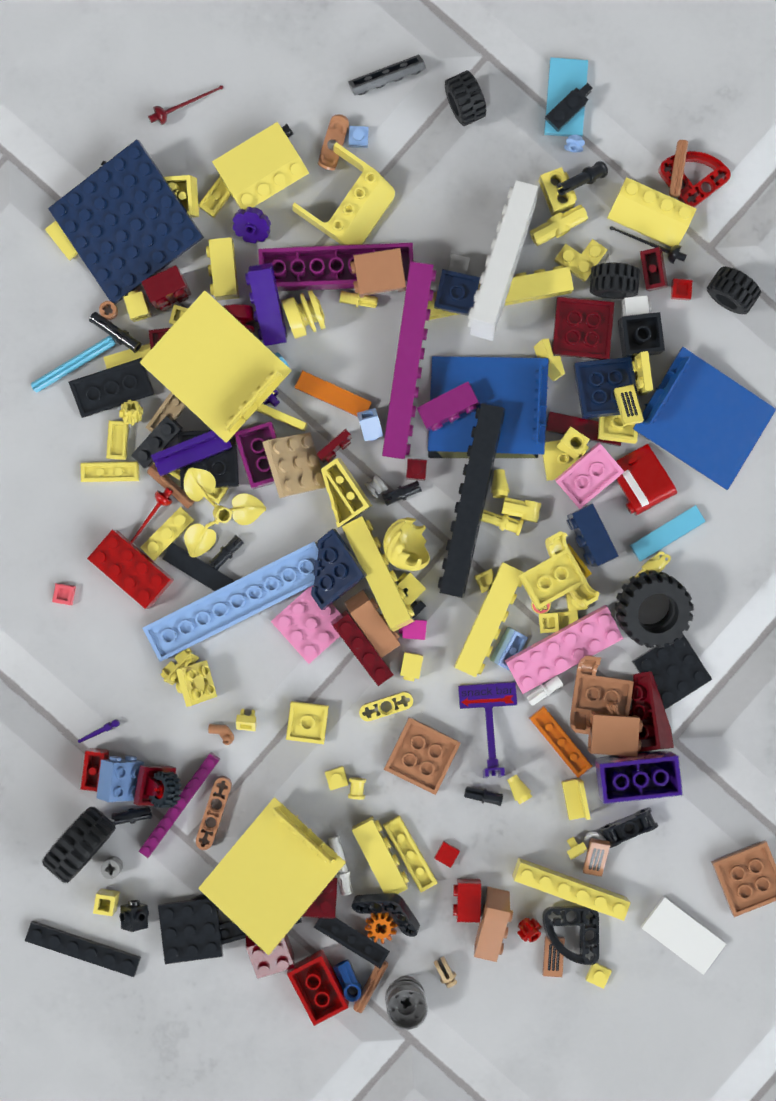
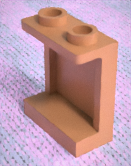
M400 248L353 256L354 262H350L352 274L356 273L357 281H353L355 293H359L360 298H363L364 295L387 291H406Z
M590 712L589 723L591 729L590 735H588L587 750L591 754L637 757L638 751L641 750L639 732H642L643 726L640 717L637 715L621 716Z

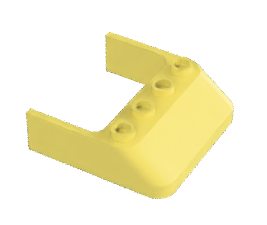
M336 142L334 144V153L359 169L362 174L328 222L320 221L295 202L292 205L293 212L341 245H363L393 201L395 190L374 168Z

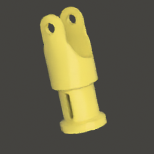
M662 551L658 552L642 566V569L634 577L638 578L641 572L649 574V571H656L660 573L670 562V555Z

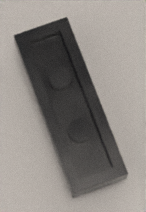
M166 415L131 456L144 469L153 462L151 455L162 451L183 427L172 416Z

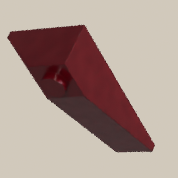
M652 671L634 674L631 697L633 701L629 716L637 715L642 720V732H639L641 750L638 752L674 748L671 727Z

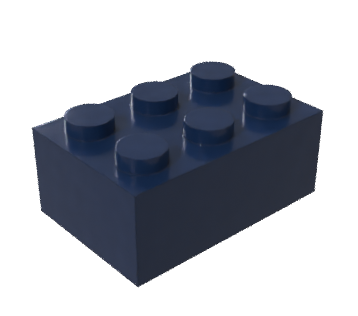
M594 504L587 505L567 515V525L570 530H574L577 536L575 541L579 548H583L585 552L583 557L588 565L591 564L592 567H598L619 556Z

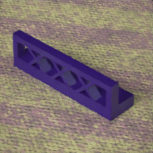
M212 430L152 454L151 457L161 477L231 449L232 445L230 441L226 443Z

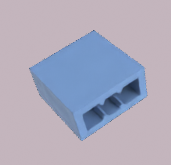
M110 756V759H101L96 798L106 802L134 801L140 765H144V762L137 760L136 756H125V759H121L122 757Z

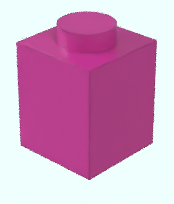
M413 619L414 622L399 629V634H402V638L425 640L427 620Z

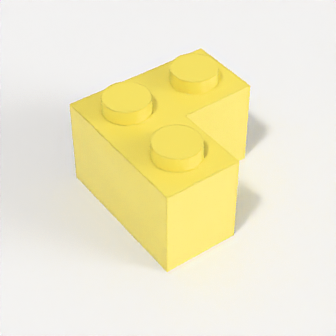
M191 175L164 177L190 217H199L197 178Z

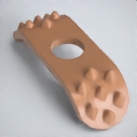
M341 114L332 116L318 159V165L325 168V170H335L339 155L334 153V150L328 148V141L335 140L339 145L343 146L348 130L349 120Z

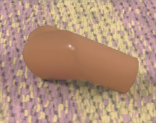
M209 724V734H219L225 745L232 743L234 734L228 726Z

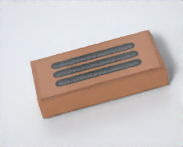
M590 839L583 866L584 874L602 877L610 848V841Z
M545 936L542 975L562 977L564 956L552 946L547 936ZM558 937V939L560 940V942L564 945V944H565V938H564V937Z

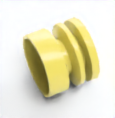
M312 290L307 291L310 298L308 301L305 300L303 293L300 294L301 303L297 304L294 297L281 301L295 339L307 335L306 326L310 325L313 332H317L314 325L316 322L319 323L321 330L326 328L321 304Z

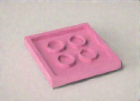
M314 585L307 588L271 621L308 664L340 637L332 626L331 621L341 613L333 604L325 610L319 608L311 596V589Z

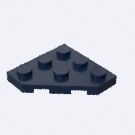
M331 529L321 537L317 545L319 550L317 560H315L313 574L315 575L314 587L311 589V596L321 610H325L367 576L336 529Z

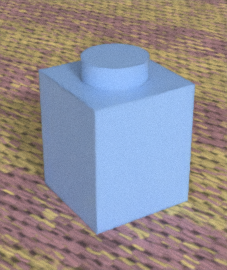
M375 408L357 413L365 441H373L383 436Z

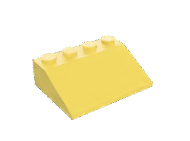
M278 122L212 161L239 209H244L245 211L247 207H255L309 174L303 161Z

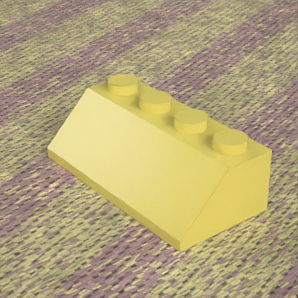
M626 177L607 219L669 247L680 244L697 209Z

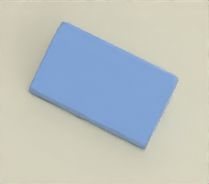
M507 627L490 660L509 670L505 660L522 651L528 637Z

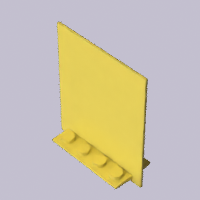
M206 291L195 300L140 361V364L226 443L251 415L260 408L261 404L271 393L274 394L273 391L292 371Z
M274 797L198 889L267 955H270L346 862L300 821L298 815L295 816Z

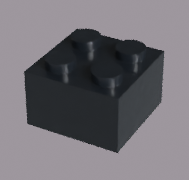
M660 312L622 316L618 320L622 358H633L640 352L648 351L649 356L658 355L665 351Z

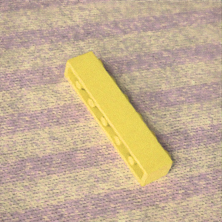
M361 516L343 525L342 528L360 566L367 574L365 577L390 630L394 632L414 622L412 617L415 615L410 604L406 605L404 601L407 597L402 587L398 588L396 584L398 578L394 570L390 571L388 567L390 562L386 558L385 553H381L380 547L382 545L378 537H374L371 532L374 528L370 520L366 521Z
M501 562L454 665L456 669L474 677L477 674L481 675L485 664H483L485 656L489 657L493 649L490 645L493 639L497 640L501 629H499L501 621H506L509 614L506 610L509 604L513 605L517 594H515L517 586H522L518 575L524 573L523 571Z
M518 858L512 874L514 881L623 921L631 903L623 895Z

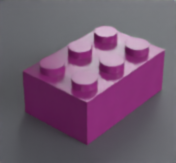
M270 421L236 432L234 435L251 488L254 490L274 484V478L263 446L264 441L277 438L273 423Z

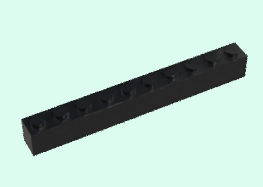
M481 403L480 408L477 407L475 419H478L477 425L473 426L471 438H474L473 444L469 445L467 451L469 462L464 465L463 469L465 480L464 483L460 484L458 494H461L460 502H456L454 510L457 516L456 520L452 521L450 532H453L452 538L448 539L446 550L449 551L448 557L444 558L442 564L444 575L439 578L438 582L440 593L460 598L465 596L505 416V408Z

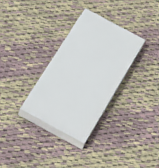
M664 896L640 926L703 975L726 945L723 940Z

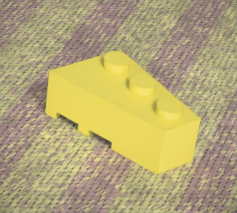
M336 458L321 469L327 493H329L331 507L336 518L337 528L342 527L373 506L341 458Z

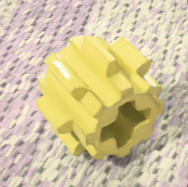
M128 400V402L121 404L119 417L123 419L125 424L134 425L142 421L143 408L140 407L139 402Z

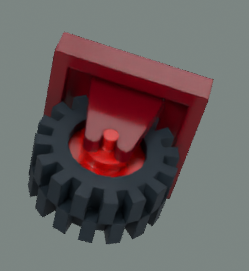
M140 765L133 804L137 806H155L157 808H170L177 805V800L181 798L179 794H182V790H180L182 784H179L181 780L175 774L176 767Z

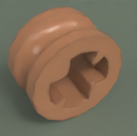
M105 301L99 306V312L105 319H114L118 314L116 305L111 301ZM111 306L113 312H109V315H106L105 307Z

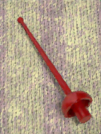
M166 487L163 493L158 490L156 491L155 499L158 503L130 541L131 543L134 542L161 505L169 506L173 502L169 498L173 492L170 488Z

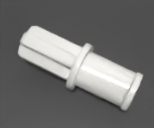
M555 676L545 684H540L541 687L527 696V700L531 705H535L546 696L550 697L549 694L563 686V683L558 676Z

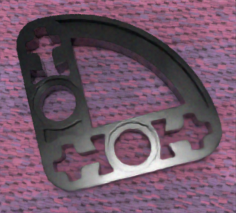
M584 906L547 907L543 911L542 920L546 936L552 946L561 955L575 963L583 965L597 963L599 960L598 911ZM569 911L575 912V919L573 921H567L566 914ZM589 911L593 914V917H590V924L594 925V927L585 926V924L589 925V919L585 917V915L589 914ZM553 912L555 915H561V918L554 917L553 921H551L548 915H551ZM554 926H580V954L568 950L560 942L555 933ZM588 930H592L594 937L588 941L585 939V933ZM585 944L594 945L590 946V952L594 954L590 956V960L585 957L586 954H589V947L585 946Z

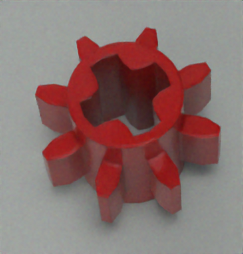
M524 918L518 924L520 930L517 934L525 942L527 940L534 942L540 937L541 932L539 929L542 926L534 918L531 920L530 918Z

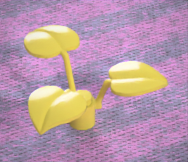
M191 467L187 470L184 477L185 493L191 500L196 502L205 497L214 506L213 517L215 518L214 521L206 524L205 527L196 523L186 529L184 542L189 556L194 558L210 550L216 541L215 531L208 529V527L219 524V522L227 523L231 517L240 525H249L266 511V507L258 498L247 493H241L233 497V508L228 509L222 505L218 506L207 495L215 489L216 481L214 476L206 470Z

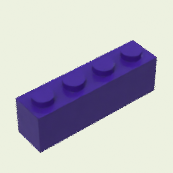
M272 263L249 266L248 273H245L247 285H251L252 292H249L251 304L255 303L254 318L255 322H259L260 329H258L259 340H263L265 346L287 343L288 335Z

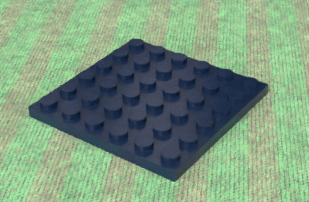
M138 139L48 208L108 299L114 304L122 300L129 292L141 286V281L157 274L204 238Z

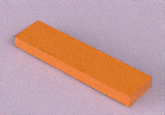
M303 370L295 386V389L358 417L357 413L369 410L372 404L367 399Z
M544 706L529 717L577 778L592 767V764Z

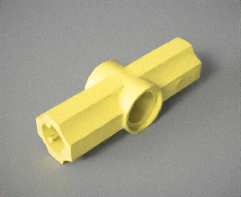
M580 204L563 214L561 212L552 216L546 223L530 230L529 233L532 241L536 246H539L554 237L559 238L565 235L571 228L588 220L587 212Z

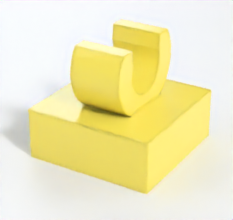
M241 709L240 715L237 714L236 729L256 732L255 710H252L251 715L247 716L244 715L245 710Z
M574 837L567 840L571 849L566 852L571 860L587 851L584 842L577 844Z

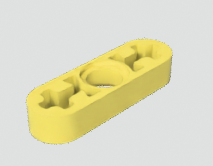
M400 692L362 705L359 715L364 721H372L404 711L412 706L413 697L408 692ZM404 695L406 698H410V701L407 702L408 705L404 706L403 703L397 704L399 708L395 709L393 698H396V702L402 699L401 696ZM384 701H389L392 705L391 710L388 712H384L381 709V703ZM374 704H378L380 715H376V711L371 713V717L363 715L362 712H365L366 707L372 710L375 709Z

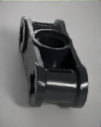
M647 807L616 822L606 824L599 831L603 833L606 841H610V848L640 834L656 829L658 823L654 821L651 815V808ZM633 824L631 831H624L625 825Z

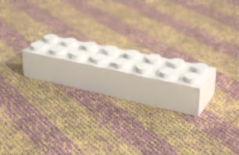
M516 180L514 188L510 187L508 203L504 205L502 211L503 218L497 226V237L492 241V252L487 257L486 270L480 278V289L476 291L474 297V308L471 307L469 312L468 327L471 328L470 335L491 341L494 339L536 207L538 186Z

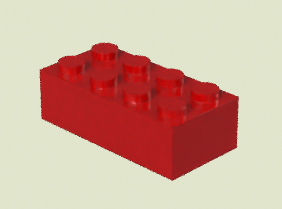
M112 529L87 558L144 609H150L174 581L170 575L118 530Z

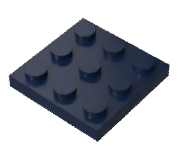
M631 357L574 363L573 367L582 419L620 415L614 394L615 388L634 385L639 402Z

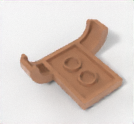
M585 655L578 662L570 712V727L575 733L590 735V712L609 715L606 707L607 703L616 702L619 714L621 716H629L634 681L597 676L596 671L600 665V657Z

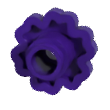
M247 207L246 211L239 209L232 219L234 222L232 229L237 236L243 237L245 242L255 244L257 240L264 242L270 234L271 222L268 216L263 214V211L259 208Z

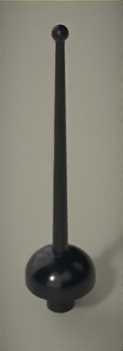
M613 226L610 227V230L617 231L654 248L660 247L663 252L668 253V260L672 264H674L676 259L683 262L686 259L687 254L679 252L681 249L680 245H674L671 249H667L618 230Z

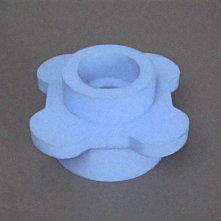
M571 135L566 139L567 145L564 146V149L573 153L582 152V146L585 145V141L579 135Z

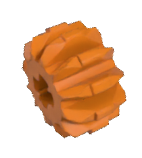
M371 913V918H366L368 925L365 926V930L369 931L367 934L368 938L374 936V942H377L378 938H380L382 944L385 943V938L391 941V934L396 935L397 933L394 929L397 927V924L391 916L388 917L389 913H378V915ZM379 923H380V925H384V924H385V928H384V929H382L381 927L378 928V924H379Z

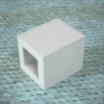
M647 295L628 297L621 301L623 316L648 314L652 311L651 301H648Z

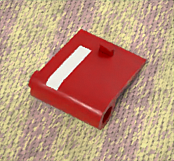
M648 444L616 460V463L624 471L616 481L627 497L628 503L626 507L630 514L634 513L637 516L677 494L674 483Z

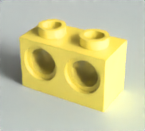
M562 167L540 175L538 180L551 216L572 209L577 200L574 190L562 196L557 192L562 187L557 188L550 181L551 179H557L559 183H562L569 179L567 172H564ZM562 196L567 202L560 203L557 198Z

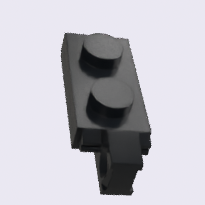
M588 83L580 90L575 88L545 116V120L559 132L585 107L589 100L587 96L592 92L593 88Z

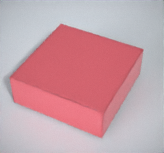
M55 583L52 602L73 605L76 586Z

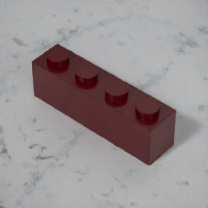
M344 611L331 621L334 629L377 686H380L394 675L347 611Z

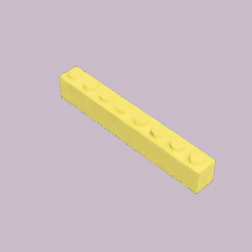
M561 265L553 267V270L550 271L539 269L534 271V274L527 275L526 272L516 274L512 279L504 306L571 294L574 287L570 267L564 268ZM433 292L432 301H428L427 309H431L429 320L459 315L435 309L437 292Z

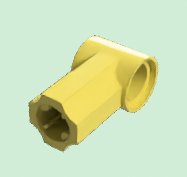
M505 497L501 513L538 523L541 503Z

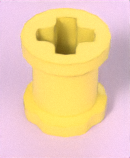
M359 777L349 778L351 786L348 798L365 799L363 792L366 779Z

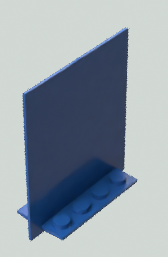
M682 347L663 380L656 387V391L649 403L644 404L646 408L642 413L643 422L635 424L633 430L728 490L775 413L776 408Z
M432 356L430 401L469 382L480 403L477 407L480 408L481 403L506 409L496 453L541 455L545 453L547 389H549L547 387L548 358ZM476 410L469 414L465 412L459 415L460 418L450 423V421L443 423V427L436 431L429 430L428 451L467 452L469 445L473 444L474 438H471L472 428L477 425L478 419H475Z

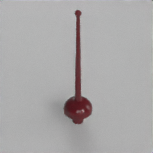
M220 85L216 89L167 110L160 106H154L155 113L149 115L148 118L151 123L159 121L161 125H164L167 121V114L219 89H223V86Z

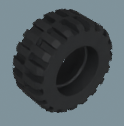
M649 571V574L645 572L639 573L638 578L631 577L628 585L624 583L621 587L623 592L618 593L616 597L619 603H615V610L617 611L615 615L620 623V627L631 640H634L641 646L645 645L647 648H653L654 645L657 648H663L665 643L671 645L675 643L674 639L678 638L680 640L683 637L682 632L684 630L688 631L690 627L688 622L692 621L694 616L690 611L694 610V605L691 602V595L686 591L687 589L674 577L664 572ZM665 594L669 598V610L666 616L654 624L641 623L638 619V611L642 602L652 595Z
M90 806L72 823L47 852L42 860L43 866L62 883L70 882L109 839L116 829L115 824L96 807Z

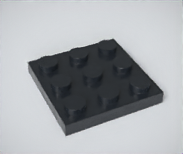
M212 430L179 432L178 444ZM235 435L229 440L232 445L231 449L180 469L181 490H184V477L187 470L191 467L210 472L216 481L215 488L239 487Z
M683 633V637L680 640L678 638L674 639V644L668 645L665 643L663 648L655 646L632 661L639 673L652 671L664 709L669 708L712 680Z
M209 898L158 905L165 964L223 957L218 907Z

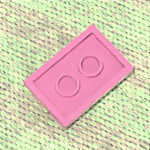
M597 443L559 475L555 481L576 506L581 509L623 474L624 471L600 443Z

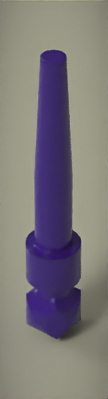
M115 719L111 723L105 724L103 727L79 739L78 743L105 731L108 732L113 727H118L120 725L119 720Z

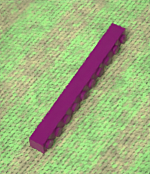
M212 752L209 753L183 789L182 794L179 795L181 798L177 800L178 804L169 808L138 852L147 858L151 856L220 761L219 757Z

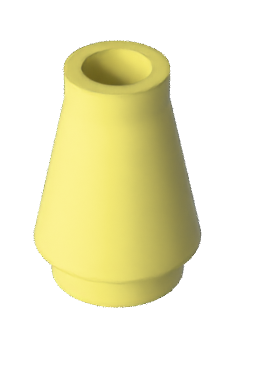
M496 469L493 471L491 487L493 498L508 497L510 491L505 470Z
M517 774L507 780L514 800L519 805L532 797L531 790L521 781Z

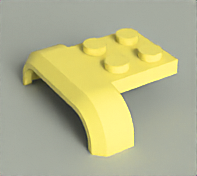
M559 531L545 540L546 549L550 556L549 559L518 575L536 609L544 607L568 592L582 607H586L598 600L599 592L593 590L588 584L567 545L566 536L568 535L565 532Z

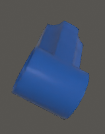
M349 959L341 961L333 966L344 991V997L351 1002L357 1001L361 996L362 986L357 980ZM356 987L358 992L350 994L348 988Z

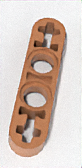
M219 777L213 785L196 837V846L201 850L209 849L215 840L232 788L231 780L228 777ZM225 781V785L228 788H224L222 794L217 795L220 790L218 783ZM213 799L221 800L222 807L220 809L212 807ZM208 817H213L216 820L214 827L206 825ZM206 831L213 832V834L209 833L207 837L210 843L203 845L200 838L205 836Z

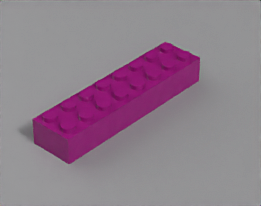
M413 243L258 249L259 265L272 263L278 292L354 289L353 281H357L356 273L352 274L350 263L354 262V255L400 248L405 284L407 286L410 261L414 262Z

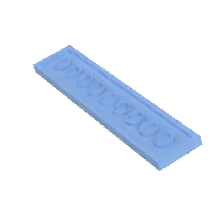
M315 541L143 627L142 629L159 661L161 662L314 585L315 575L313 574L319 550Z

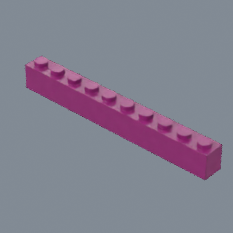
M410 261L382 456L405 459V455L410 454L411 444H407L408 436L412 437L414 426L410 425L411 417H415L416 406H413L414 398H418L419 387L416 386V381L421 379L422 367H419V360L424 359L425 348H421L422 340L427 339L428 329L424 327L425 321L430 319L431 309H427L428 301H432L434 290L430 289L431 281L435 282L437 271L433 270L434 265Z

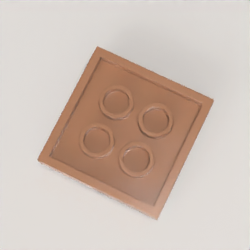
M409 717L384 770L436 795L461 742Z
M765 840L711 861L734 917L776 901V864Z

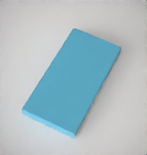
M550 57L546 115L575 88L580 90L587 84L588 60ZM585 107L559 132L545 120L544 135L565 137L579 135L582 137Z

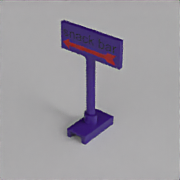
M516 682L458 686L460 709L485 708L489 759H487V768L483 770V778H488L489 772L492 773V776H496V772H498V778L505 776L504 767H499L498 759H496L493 707L517 706Z

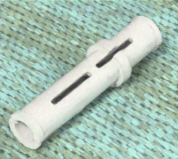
M340 836L328 838L330 848L345 861ZM346 863L335 875L338 878L342 896L354 893L350 881L351 874Z

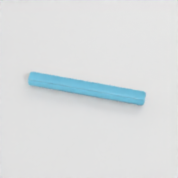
M108 336L35 380L31 383L32 389L35 392L43 390L116 345L113 337Z

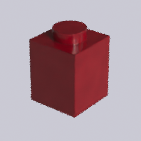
M408 459L406 480L425 481L427 460Z

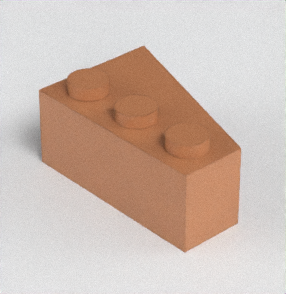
M361 590L344 602L349 613L381 658L400 646L397 640L400 636L396 631L390 630L383 613L380 615L377 611L379 608L378 604L373 598L369 599L364 590Z
M487 887V900L482 908L483 915L475 939L474 957L497 962L498 956L503 953L504 943L502 941L503 938H507V923L512 921L513 910H510L509 891Z

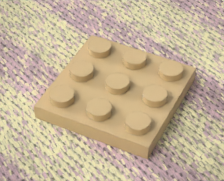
M310 432L263 442L279 498L326 487Z

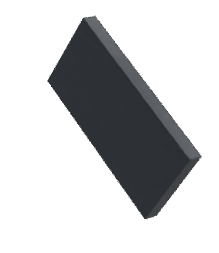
M142 358L69 381L68 383L81 417L84 418L121 406V404L128 402V400L136 401L154 395L155 392L147 370L140 364Z

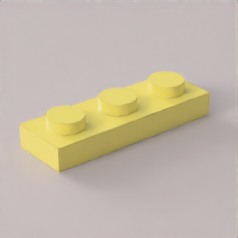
M180 507L140 548L155 561L195 520Z

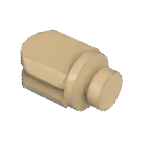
M443 956L440 959L447 971L446 975L438 960L434 961V964L441 976V983H445L446 987L450 988L457 984L455 979L457 974L455 971L452 972Z

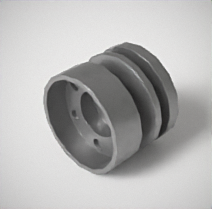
M402 977L394 980L388 986L385 1002L387 1015L391 1023L404 1030H411L421 1025L427 1016L428 1010L424 989L421 984L412 978Z

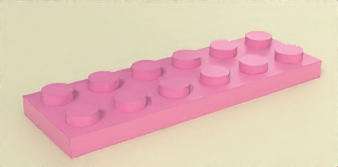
M604 605L509 657L505 662L520 691L524 694L577 665L579 660L585 655L593 656L619 642L623 637L608 607Z

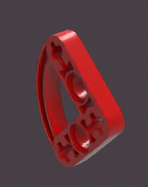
M687 151L685 162L701 163L712 168L714 171L695 185L683 174L684 188L681 189L680 196L677 198L689 206L696 207L728 182L731 177L730 170L719 159L709 154ZM675 155L664 160L658 169L659 175L669 188ZM665 166H666V167L671 166L672 169L670 170V172H669V171H667V172L664 171ZM724 173V174H725L724 178H720V179L715 183V182H714V179H716V177H717L719 174ZM708 183L711 186V191L704 192L701 189V185ZM696 192L699 194L694 199V203L692 201H687V199L695 195Z

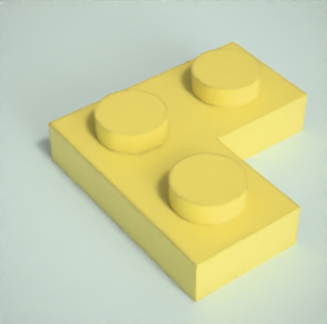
M593 239L582 254L565 244L554 261L559 265H563L564 268L570 267L571 273L585 282L591 274V268L600 262L608 249Z

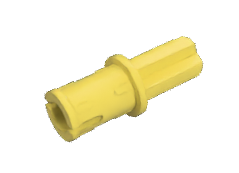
M341 290L339 303L353 304L356 307L376 308L378 298L364 295L363 298H360L359 293Z

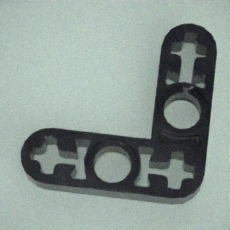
M383 893L356 895L354 897L351 907L355 912L360 914L389 913L403 934L409 937L417 936L420 924L400 895Z

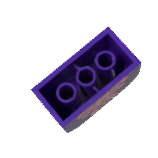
M671 751L637 753V757L612 755L595 759L599 799L604 804L683 795L679 756Z

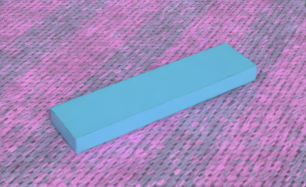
M695 505L632 543L630 547L640 562L706 521Z

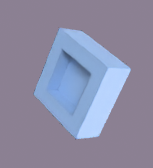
M349 126V147L368 148L369 127Z

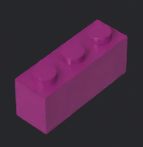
M466 382L417 407V410L425 427L428 430L436 431L443 427V423L450 421V423L460 418L459 415L465 412L469 414L477 410V406L480 403L470 383Z

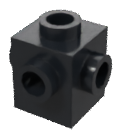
M130 900L128 904L120 905L119 918L121 929L135 932L148 928V905L140 903V900Z

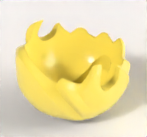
M407 517L395 521L386 531L383 541L384 553L388 561L393 566L408 571L421 570L430 561V555L424 545L427 541L422 536L426 526L412 524L416 521L414 518Z

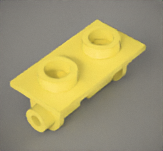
M190 648L179 652L174 657L178 662L177 664L170 661L162 669L160 675L164 678L165 682L171 685L179 682L176 669L195 664L199 659L198 656L192 654Z

